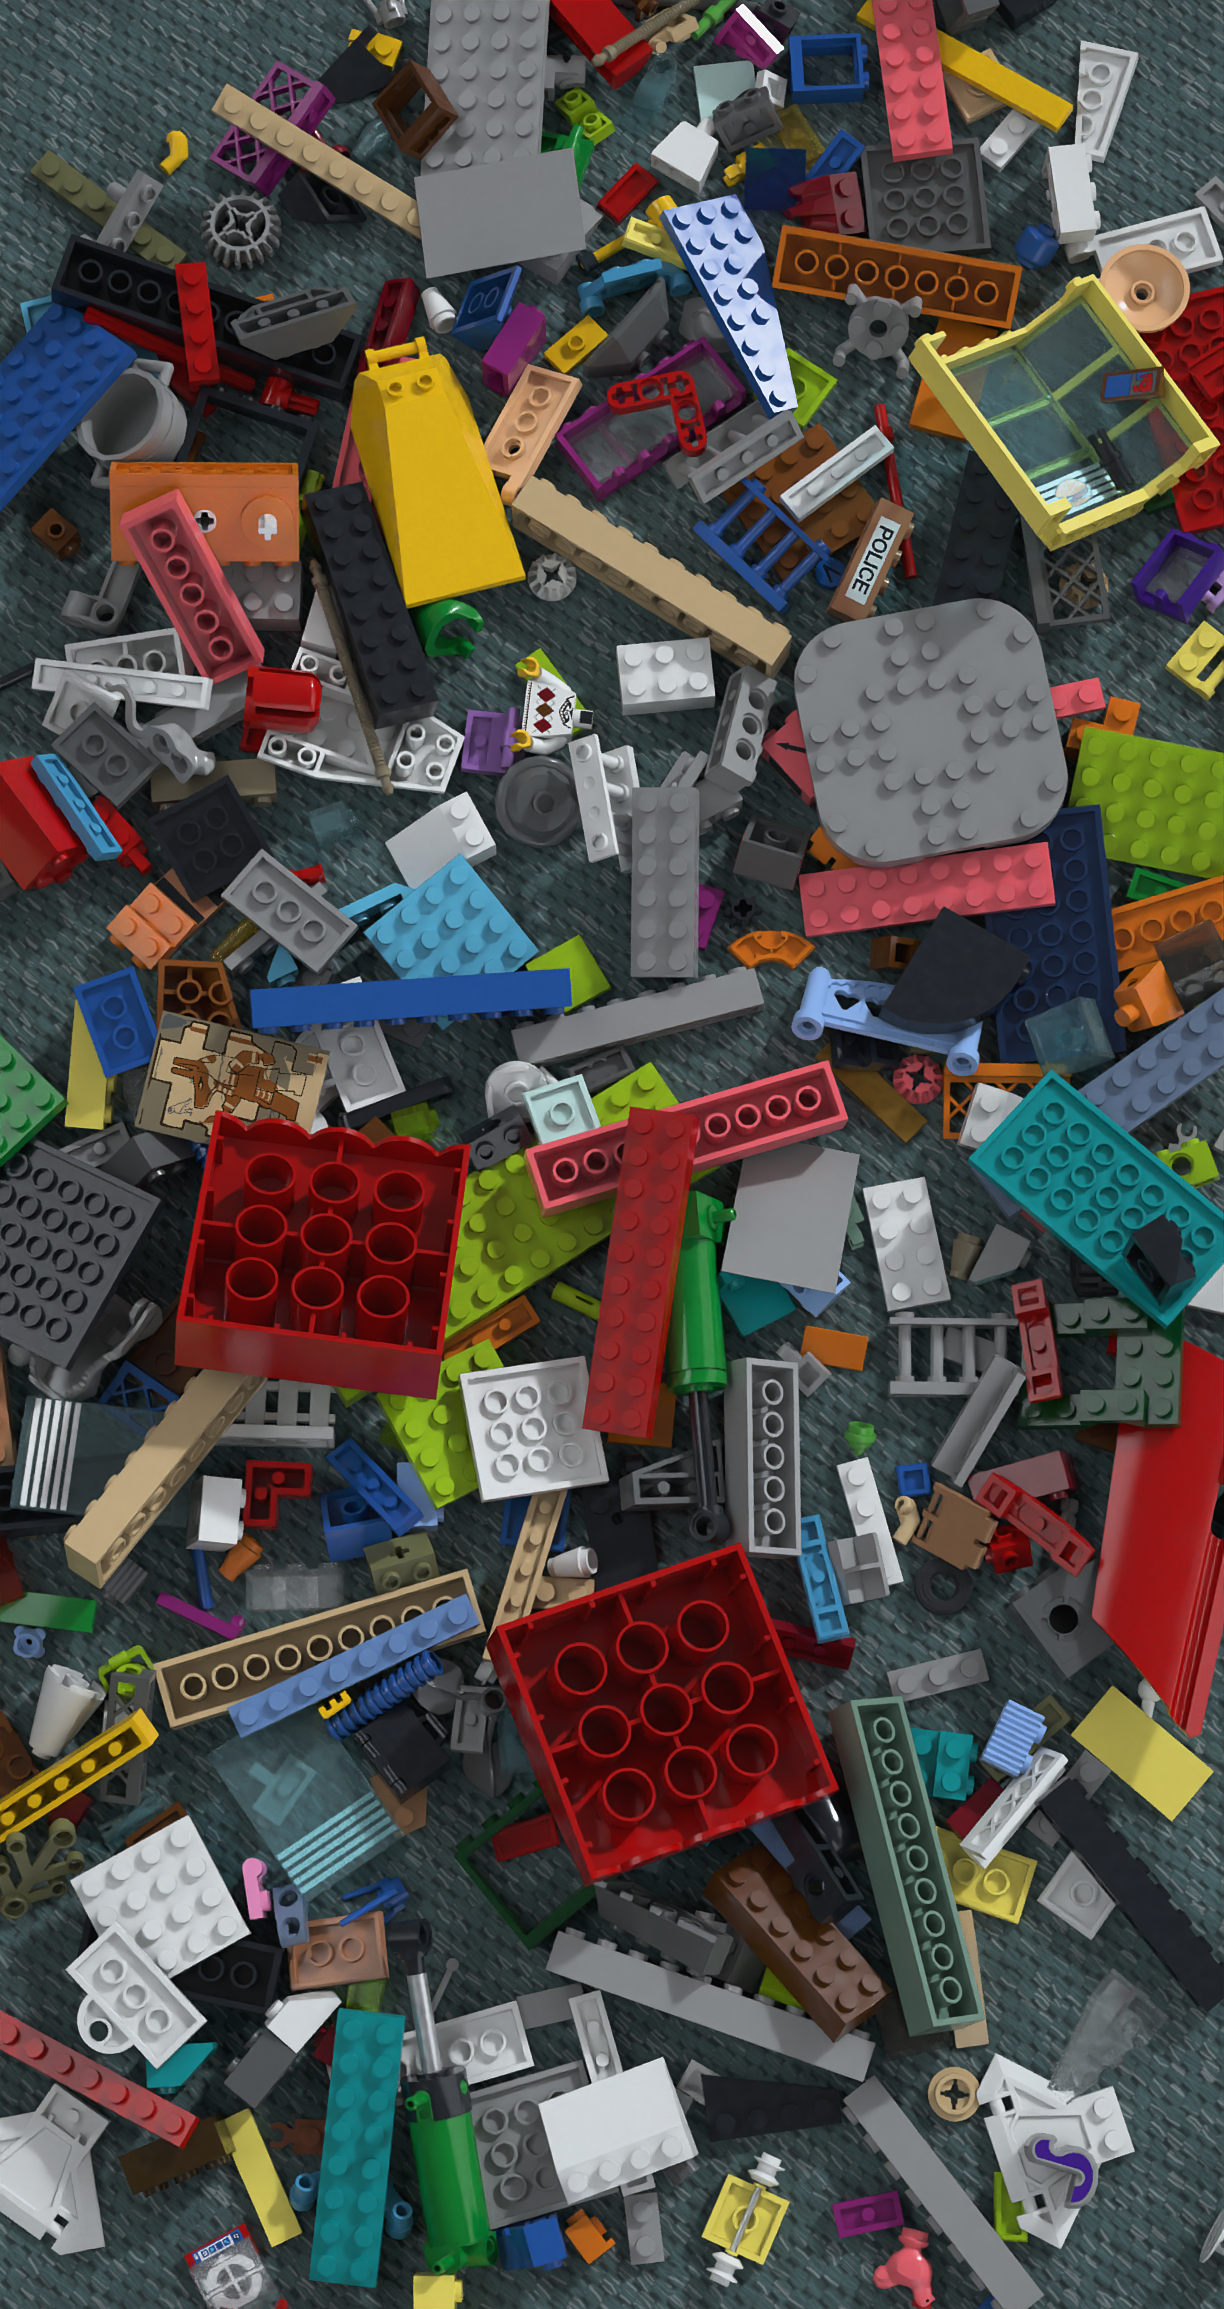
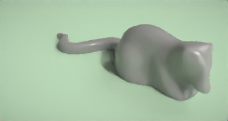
M106 682L104 686L109 692L118 691L125 698V721L130 734L136 739H148L153 755L162 764L170 768L180 783H186L194 774L204 776L214 770L216 764L214 753L198 749L191 736L177 724L152 725L145 729L140 727L136 720V701L130 687L125 684L113 686L111 683Z

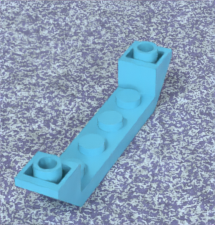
M393 883L338 910L357 924L358 927H361L370 921V916L379 912L382 915L386 914L415 889ZM278 945L267 979L271 988L290 987L296 982L295 979L299 971L291 954Z

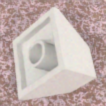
M332 1989L287 1996L282 2002L278 1999L270 2006L265 2013L268 2019L264 2023L268 2029L297 2054L338 2007L341 2000Z

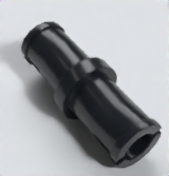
M1105 428L1096 431L1102 440L1101 444L1094 433L1088 436L1087 439L1101 460L1099 462L1101 469H1106L1116 490L1120 491L1125 488L1119 478L1120 475L1127 486L1132 484L1134 479L1121 460L1123 457L1122 453L1116 451Z

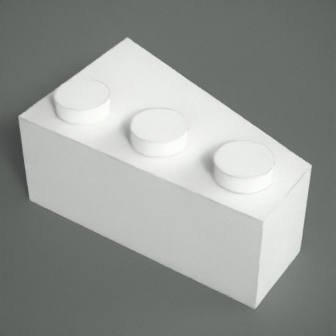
M1084 143L1048 147L1041 172L1043 179L1048 178L1049 190H1046L1047 201L1051 200L1053 212H1051L1053 228L1056 230L1055 237L1059 244L1093 241L1096 230L1100 229L1101 221L1099 211H1094L1093 201H1096V186L1094 182H1090L1089 172H1092L1091 155L1086 154Z

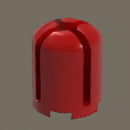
M248 666L243 728L300 734L312 732L319 723L322 684L318 675L311 671Z

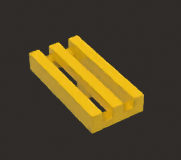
M346 1690L339 1692L341 1698L337 1701L333 1695L328 1698L330 1706L325 1708L323 1703L317 1706L324 1719H328L351 1703V1698Z

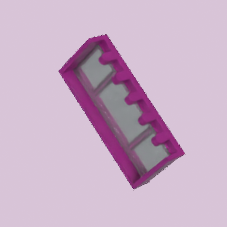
M704 336L697 341L691 340L687 342L680 352L672 357L663 358L658 362L656 368L647 374L641 373L633 379L636 380L675 371L689 373L695 383L706 430L746 404V389ZM677 382L676 387L679 389V392L685 391V386H683L682 382ZM663 384L664 396L668 395L667 384ZM647 387L643 390L642 395L647 399H654L659 395V391L655 387ZM634 390V402H637V390ZM618 394L616 400L619 401V404L625 403V398H623L622 394ZM606 399L597 407H589L584 411L582 417L573 423L567 422L562 425L555 434L556 448L559 449L583 480L597 502H600L680 448L670 405L618 415L609 409ZM683 408L679 411L678 415L683 420H691L695 417L696 413L691 408ZM694 428L688 430L689 442L695 438Z

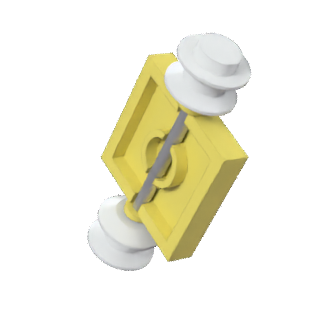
M763 2152L761 2158L754 2155V2158L758 2161L757 2168L748 2169L751 2178L758 2181V2183L754 2182L751 2184L729 2173L727 2174L701 2237L726 2248L725 2252L727 2254L722 2251L713 2253V2257L717 2260L715 2267L706 2268V2270L712 2272L709 2279L726 2287L729 2286L730 2281L737 2284L736 2279L733 2277L734 2271L736 2269H743L740 2260L733 2256L737 2257L740 2254L761 2265L764 2264L790 2201L766 2191L764 2185L769 2187L779 2185L774 2177L777 2171H785V2169L779 2167L782 2160Z

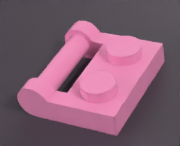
M249 1858L242 1865L249 1917L253 1921L268 1919L267 1912L273 1911L270 1891L264 1890L262 1878L267 1873V1866L261 1860Z

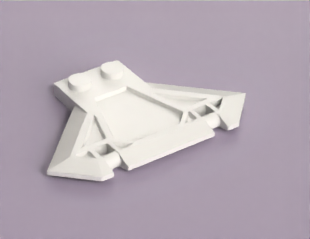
M995 2053L976 2092V2097L979 2105L988 2102L990 2104L993 2115L984 2118L986 2128L1011 2203L1022 2201L1026 2213L1016 2216L1019 2228L1061 2249L1080 2208L1068 2209L1064 2207L1072 2174L1029 2162L1024 2152L1026 2140L1035 2133L1054 2135L1057 2138V2142L1054 2144L1055 2149L1065 2145L1082 2147L1093 2155L1098 2169L1102 2162L1135 2152L1113 2086L1077 2096ZM1009 2096L1012 2109L1005 2110L1002 2101L1003 2097ZM1039 2194L1042 2195L1045 2204L1041 2208L1037 2207L1034 2196Z
M56 2082L35 2112L0 2118V2212L39 2240H41L46 2232L57 2239L51 2249L59 2255L105 2247L91 2149L111 2120ZM58 2214L69 2221L65 2228L55 2221Z

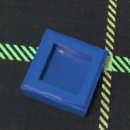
M928 1463L895 1467L899 1497L907 1496L908 1498L932 1495Z

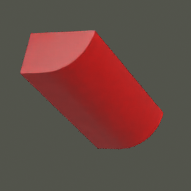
M550 0L549 15L581 53L586 56L590 63L596 54H600L604 47L614 44L636 30L611 0ZM642 39L617 55V58L611 62L605 61L602 66H594V68L615 91L644 67L651 57L653 49Z

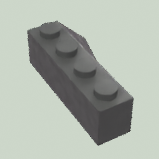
M606 1879L594 1884L599 1916L610 1921V1928L624 1934L629 1932L636 1936L634 1939L636 1943L647 1948H657L661 1951L660 1956L674 1963L681 1962L687 1966L686 1971L694 1976L704 1978L705 1975L720 1974L734 1940L732 1936L632 1880Z

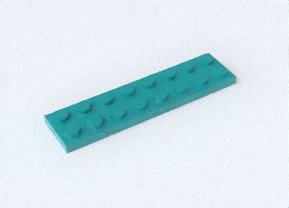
M339 2008L309 2280L376 2288L406 2016Z

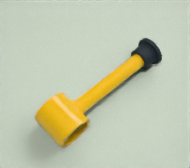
M670 195L662 196L648 206L645 212L649 218L646 221L647 223L665 229L659 216L663 210L677 207ZM624 235L593 253L589 251L582 256L580 254L575 256L579 267L586 277H589L591 275L590 272L599 267L600 262L626 248L621 246Z

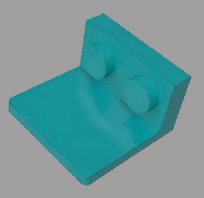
M723 1271L718 1274L720 1301L741 1337L748 1336L789 1315L796 1309L786 1289L779 1282Z

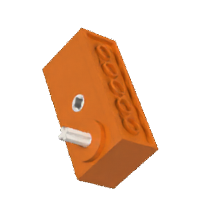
M111 462L109 472L111 561H118V564L122 566H133L138 561L119 526L122 514L178 488L220 566H228L231 564V561H243L245 566H260L262 561L274 562L276 566H291L293 562H299L298 463ZM202 512H208V517H202Z

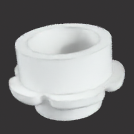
M485 1660L482 1661L474 1675L475 1678L482 1681V1686L487 1681L493 1684L497 1678L493 1663Z

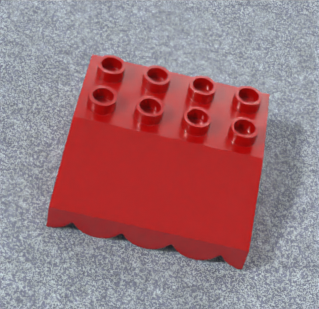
M216 1110L176 1318L174 1365L436 1400L471 1145H452L438 1152L423 1140L399 1135L386 1137L377 1143H373L364 1134L350 1128L328 1127L318 1130L314 1134H309L300 1125L279 1118L261 1119L247 1126L237 1117L227 1112Z
M741 1542L496 1626L486 1643L488 1653L533 1772L585 1887L830 1798L839 1790Z

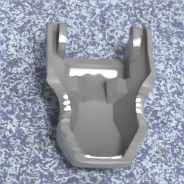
M114 1293L71 1371L68 1372L30 1352L29 1381L53 1400L62 1401V1405H65L66 1401L76 1404L96 1395L102 1373L108 1363L124 1356L137 1341L154 1334L162 1324L161 1308L147 1298L140 1299L132 1306Z

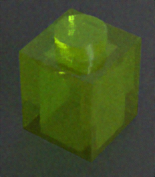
M427 1102L390 1113L397 1136H410L423 1141L437 1138L435 1129L441 1127L436 1110L429 1111Z

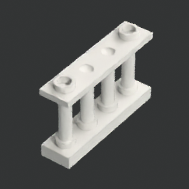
M597 734L569 742L589 862L594 863L618 855L621 872L631 873L632 788L640 787L633 747L625 745L601 753Z

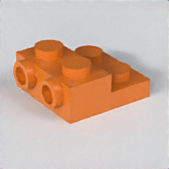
M150 882L131 905H125L106 929L112 933L109 940L121 950L127 947L134 954L131 960L140 969L145 971L149 968L150 970L158 971L159 959H169L198 924L155 883Z

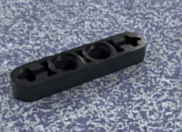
M449 1076L441 1077L345 1114L336 1119L335 1123L337 1127L359 1131L375 1116L381 1122L382 1119L386 1122L412 1112L411 1108L417 1110L448 1098L456 1091Z

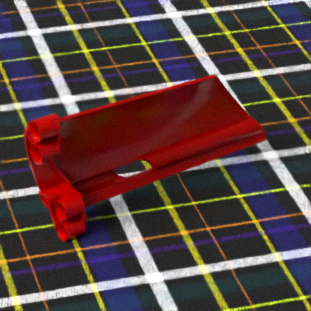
M1117 1337L1109 1338L1106 1355L1109 1354L1115 1358L1117 1357ZM1184 1340L1180 1428H1143L1128 1423L1119 1424L1091 1617L1154 1689L1166 1705V1711L1173 1722L1188 1738H1192L1201 1734L1224 1627V1539L1215 1537L1211 1531V1522L1218 1490L1221 1485H1224V1360Z

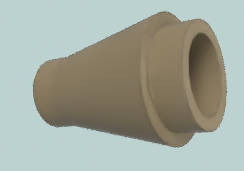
M958 1232L957 1239H953L949 1276L968 1281L969 1274L984 1248L981 1247L982 1238Z

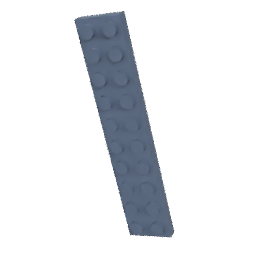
M1224 988L1078 1090V1092L1129 1134L1224 1067ZM971 1166L970 1170L1008 1220L1023 1210Z

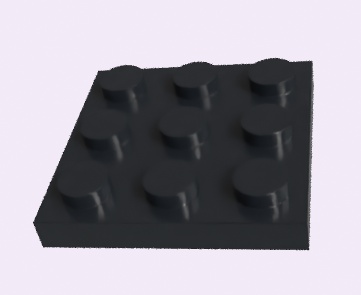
M229 775L146 820L192 903L234 881L261 849L275 858Z

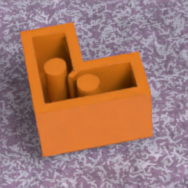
M1110 696L1102 724L1073 717L1063 751L1064 757L1073 760L1078 759L1084 726L1133 735L1141 703Z

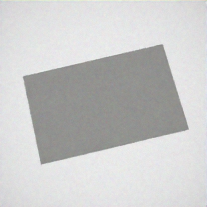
M573 148L414 177L427 279L586 249Z
M797 1142L743 1158L734 1203L737 1218L730 1223L721 1271L835 1294L860 1155Z

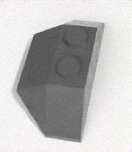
M660 276L594 353L583 363V375L589 379L631 375L636 368L642 369L647 364L651 356L649 353L655 346L660 348L666 342L670 333L668 332L669 313L665 279Z
M340 286L336 289L330 287L309 288L254 305L242 313L238 319H234L230 323L242 346L277 360L333 342L357 309V305L347 286Z

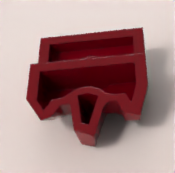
M856 172L821 176L787 188L789 195L796 198L797 203L782 212L787 220L801 221L800 228L846 236L866 232Z

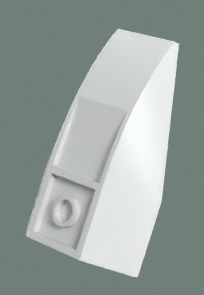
M299 647L291 669L311 671L318 675L322 684L319 723L312 732L307 734L267 730L257 758L314 779L382 787L381 780H377L375 775V764H373L371 753L367 746L368 742H366L365 735L363 734L364 731H362L358 713L356 712L357 709H355L341 662ZM433 716L375 730L384 755L383 758H385L386 765L390 768L392 774L389 778L394 788L445 793L465 739L463 735Z

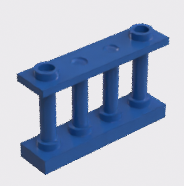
M744 477L740 481L747 489L714 524L711 522L708 526L700 520L692 529L784 616L792 608L786 602L790 597L788 593L820 559H823L831 566L834 561L828 555L832 550L820 539L816 542L811 540L763 494L767 489L755 477L750 481ZM757 497L769 509L736 544L732 543L728 546L721 540L725 535L723 531ZM778 517L790 530L757 565L754 563L750 567L742 560L746 556L744 552ZM800 538L812 551L779 586L776 584L772 588L764 581L768 576L766 573Z

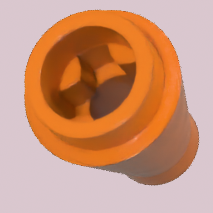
M244 1532L242 1539L237 1540V1545L230 1548L218 1571L228 1580L234 1582L241 1573L262 1557L260 1553L264 1547L256 1539Z

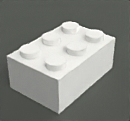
M709 637L617 646L616 659L622 716L714 707L715 688Z

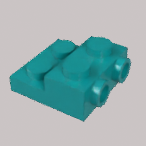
M910 1727L928 1797L964 1802L966 1795L972 1796L974 1776L968 1775L970 1762L976 1763L978 1754V1743H972L973 1735Z

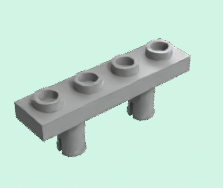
M138 169L127 188L117 182L110 183L106 189V196L116 202L117 206L97 240L85 234L80 237L126 252L164 185Z

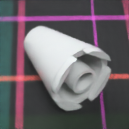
M53 1664L51 1667L48 1665L44 1674L29 1745L33 1747L32 1753L46 1760H50L51 1756L58 1757L105 1699L108 1692L102 1685L93 1680L90 1686L86 1680L82 1679L83 1674L64 1666Z

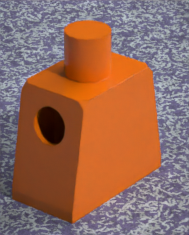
M1161 960L1137 966L1114 991V998L1119 1007L1114 1013V1018L1120 1026H1127L1131 1032L1152 1028L1185 1014Z

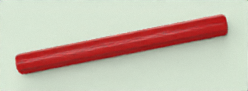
M93 307L86 309L83 316L84 322L90 325H98L115 336L187 367L184 347ZM218 363L220 382L247 394L252 392L255 385L254 378Z

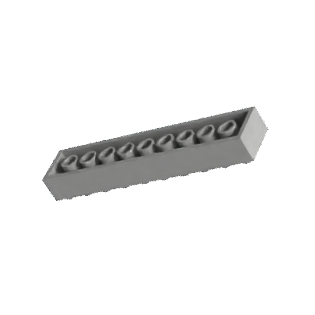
M569 1927L566 1928L565 1933L558 1931L545 1969L547 1971L861 2082L864 2081L876 2044L869 2041V2033L854 2028L833 2043L815 2021L805 2018L807 2012L790 2005H786L785 2010L773 2007L775 2003L773 1999L755 1994L753 1999L742 1996L744 1990L742 1988L723 1983L722 1988L710 1985L712 1978L708 1976L700 1978L692 1974L691 1977L679 1974V1966L662 1960L659 1966L648 1963V1955L631 1949L628 1955L615 1951L617 1944L598 1938L597 1944L584 1940L586 1933Z

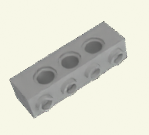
M748 664L729 677L704 774L705 778L733 794L745 786H750L756 777L755 767L757 759L763 750L761 743L763 735L769 726V711L775 701L774 691L777 682Z

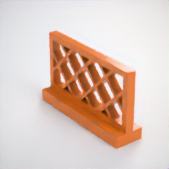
M945 1062L942 1064L943 1139L959 1138L960 1133H950V1119L958 1111L966 1116L967 1112L962 1107L972 1097L974 1088L970 1083H995L999 1089L1008 1092L1017 1084H1027L1032 1090L1035 1087L1033 1084H1038L1052 1069L1070 1084L1072 1064L979 1063L974 1074L958 1076L947 1068ZM950 1083H963L972 1093L959 1105L950 1096ZM1001 1083L1013 1084L1008 1089H1006ZM950 1102L956 1107V1109L951 1113Z

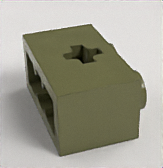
M426 1530L363 1548L368 1571L377 1596L440 1577L435 1553Z

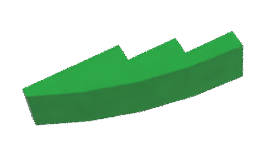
M0 1589V1623L93 1634L98 1602L96 1600Z

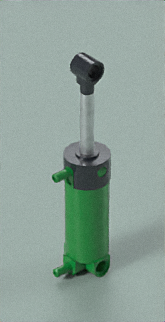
M426 1918L392 1922L388 1929V1942L392 1953L398 1955L399 1960H404L422 2071L402 2077L400 2079L405 2117L409 2125L427 2242L423 2244L426 2264L436 2275L442 2273L452 2275L463 2268L493 2266L498 2260V2242L496 2231L490 2230L472 2120V2103L466 2068L460 2066L442 2067L424 1961V1956L428 1955L433 1942L431 1925Z

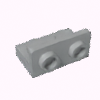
M701 750L696 757L685 751L682 752L660 787H695L697 782L704 778L709 755Z

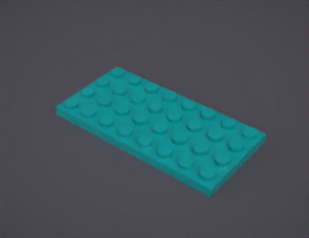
M1052 1069L968 1158V1164L1165 1330L1224 1264V1212ZM1164 1214L1168 1221H1174L1179 1227L1182 1234L1181 1238L1183 1239L1181 1256H1186L1195 1267L1196 1278L1190 1287L1159 1306L1121 1253L1131 1234Z

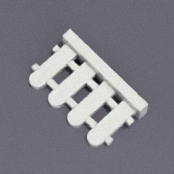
M279 1379V1381L266 1380L246 1405L245 1412H241L234 1421L245 1422V1424L232 1423L215 1446L335 1449L334 1426H329V1424L336 1423V1415L330 1414L331 1393L336 1392L329 1385ZM267 1391L279 1392L277 1413L266 1412ZM299 1392H311L310 1414L298 1413ZM265 1423H277V1425H265ZM297 1423L309 1424V1426H297Z

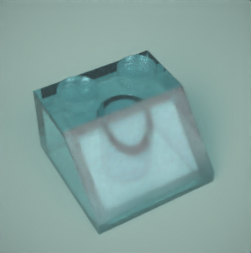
M1077 997L1025 1020L1043 1076L1051 1069L1059 1076H1064L1090 1069L1115 1058L1095 999Z

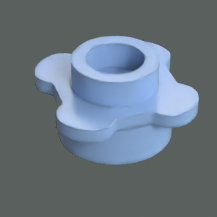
M18 1625L14 1630L16 1635L13 1646L14 1653L25 1658L33 1656L35 1658L42 1657L45 1653L43 1647V1639L46 1637L45 1630L41 1627L30 1629L24 1625ZM27 1639H31L32 1644L27 1643Z

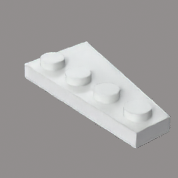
M1081 40L1075 144L1084 143L1086 154L1091 155L1092 161L1104 163L1138 62V53Z

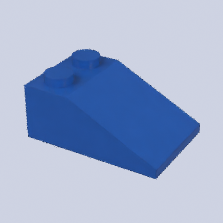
M517 265L471 281L450 335L475 351L482 352L488 350L500 333L504 321L512 311L511 303L522 268Z

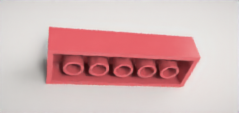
M177 488L123 513L119 526L201 677L213 679L212 685L247 670L249 665L256 666L263 663L265 649L180 490Z

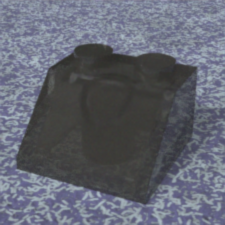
M1211 919L1153 945L1184 1010L1206 1001L1224 988V943Z

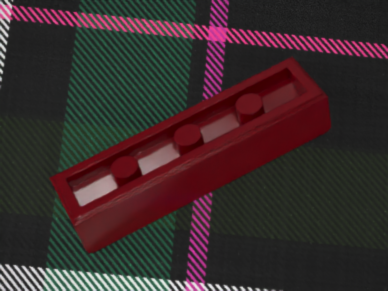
M411 277L385 281L364 350L373 348L376 351L405 344L420 296V289ZM364 350L355 378L360 372L369 371ZM400 358L379 362L378 366L381 368L398 364Z

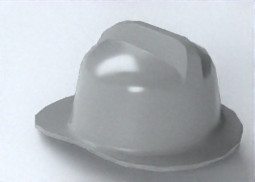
M696 297L685 301L679 325L680 334L690 341H697L704 336L716 352H729L731 349L703 298Z

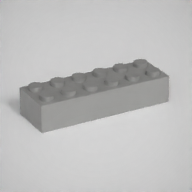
M695 787L632 788L631 977L698 978L700 790Z
M748 1357L726 1362L728 1386L724 1389L725 1516L731 1523V1534L726 1541V1547L741 1542L746 1557L784 1559L801 1556L798 1363Z

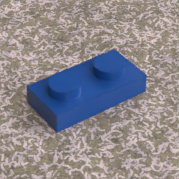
M841 128L805 179L810 180L826 175L848 173L866 147Z

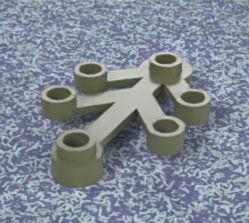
M59 1818L52 1823L48 1830L49 1839L32 1864L26 1852L25 1835L20 1832H13L6 1837L7 1851L13 1855L22 1878L15 1887L9 1875L11 1871L10 1861L6 1856L0 1855V1866H4L0 1868V1888L2 1890L0 1894V1912L5 1917L10 1919L20 1918L26 1914L30 1903L52 1896H64L69 1891L68 1879L65 1874H77L84 1870V1856L79 1851L69 1852L65 1855L63 1862L47 1866L58 1849H67L76 1842L75 1826L68 1819ZM48 1880V1885L31 1889L34 1884Z

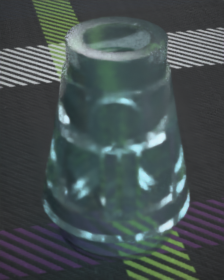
M375 118L372 123L368 122L354 149L351 151V155L364 165L391 143L389 139L392 136L385 124Z

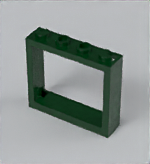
M537 1778L532 1782L535 1787L526 1796L520 1792L506 1804L510 1808L500 1817L497 1813L490 1816L481 1824L484 1830L475 1838L469 1834L455 1846L458 1852L454 1854V1858L528 1950H531L596 1896L594 1884L587 1887L583 1884L527 1931L468 1858L544 1795ZM619 1874V1875H617V1876H614V1877H611V1878H608V1879H616V1878H617L618 1876H620L621 1874Z

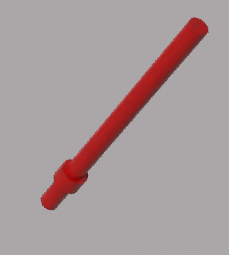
M885 404L875 405L873 409L877 428L892 444L895 438L893 428L888 423ZM893 452L883 460L890 500L892 503L904 508ZM909 537L907 541L902 540L899 546L900 551H902L901 558L906 580L917 578Z

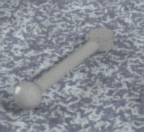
M450 1958L446 1962L447 1970L431 2003L434 2020V2012L453 1971L459 1968V1962L455 1958Z

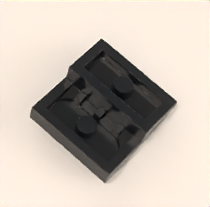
M868 1007L874 1017L879 1016L881 1009ZM829 1027L833 1069L889 1071L897 1070L900 1067L897 1043Z

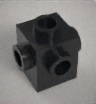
M766 0L764 4L758 2L752 12L782 46L791 34L801 13L787 5L783 0Z

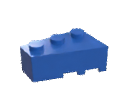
M557 2212L493 2230L496 2231L503 2270L541 2266L542 2271H547L562 2266V2259L567 2258V2248Z

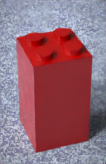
M33 756L0 762V860L23 891L36 887L37 889H42L49 884L57 883L59 885L66 882L73 875L72 870L76 865L81 864L90 856L85 845L71 828L69 821L55 804L53 797L39 780L37 773L31 766L30 762L34 759Z

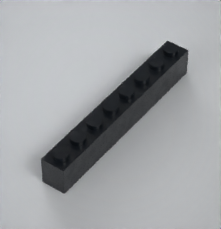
M1062 1777L1038 1797L1034 1804L1196 2007L1202 2012H1209L1224 1999V1962L1218 1963L1210 1954L1213 1948L1202 1935L1197 1937L1190 1929L1192 1922L1181 1909L1176 1911L1169 1903L1171 1895L1159 1882L1155 1885L1147 1874L1151 1871L1144 1861L1138 1856L1134 1859L1126 1848L1130 1845L1125 1837L1117 1830L1113 1833L1105 1823L1109 1819L1104 1811L1097 1804L1092 1806L1085 1798L1088 1792L1076 1778L1071 1780L1069 1777Z

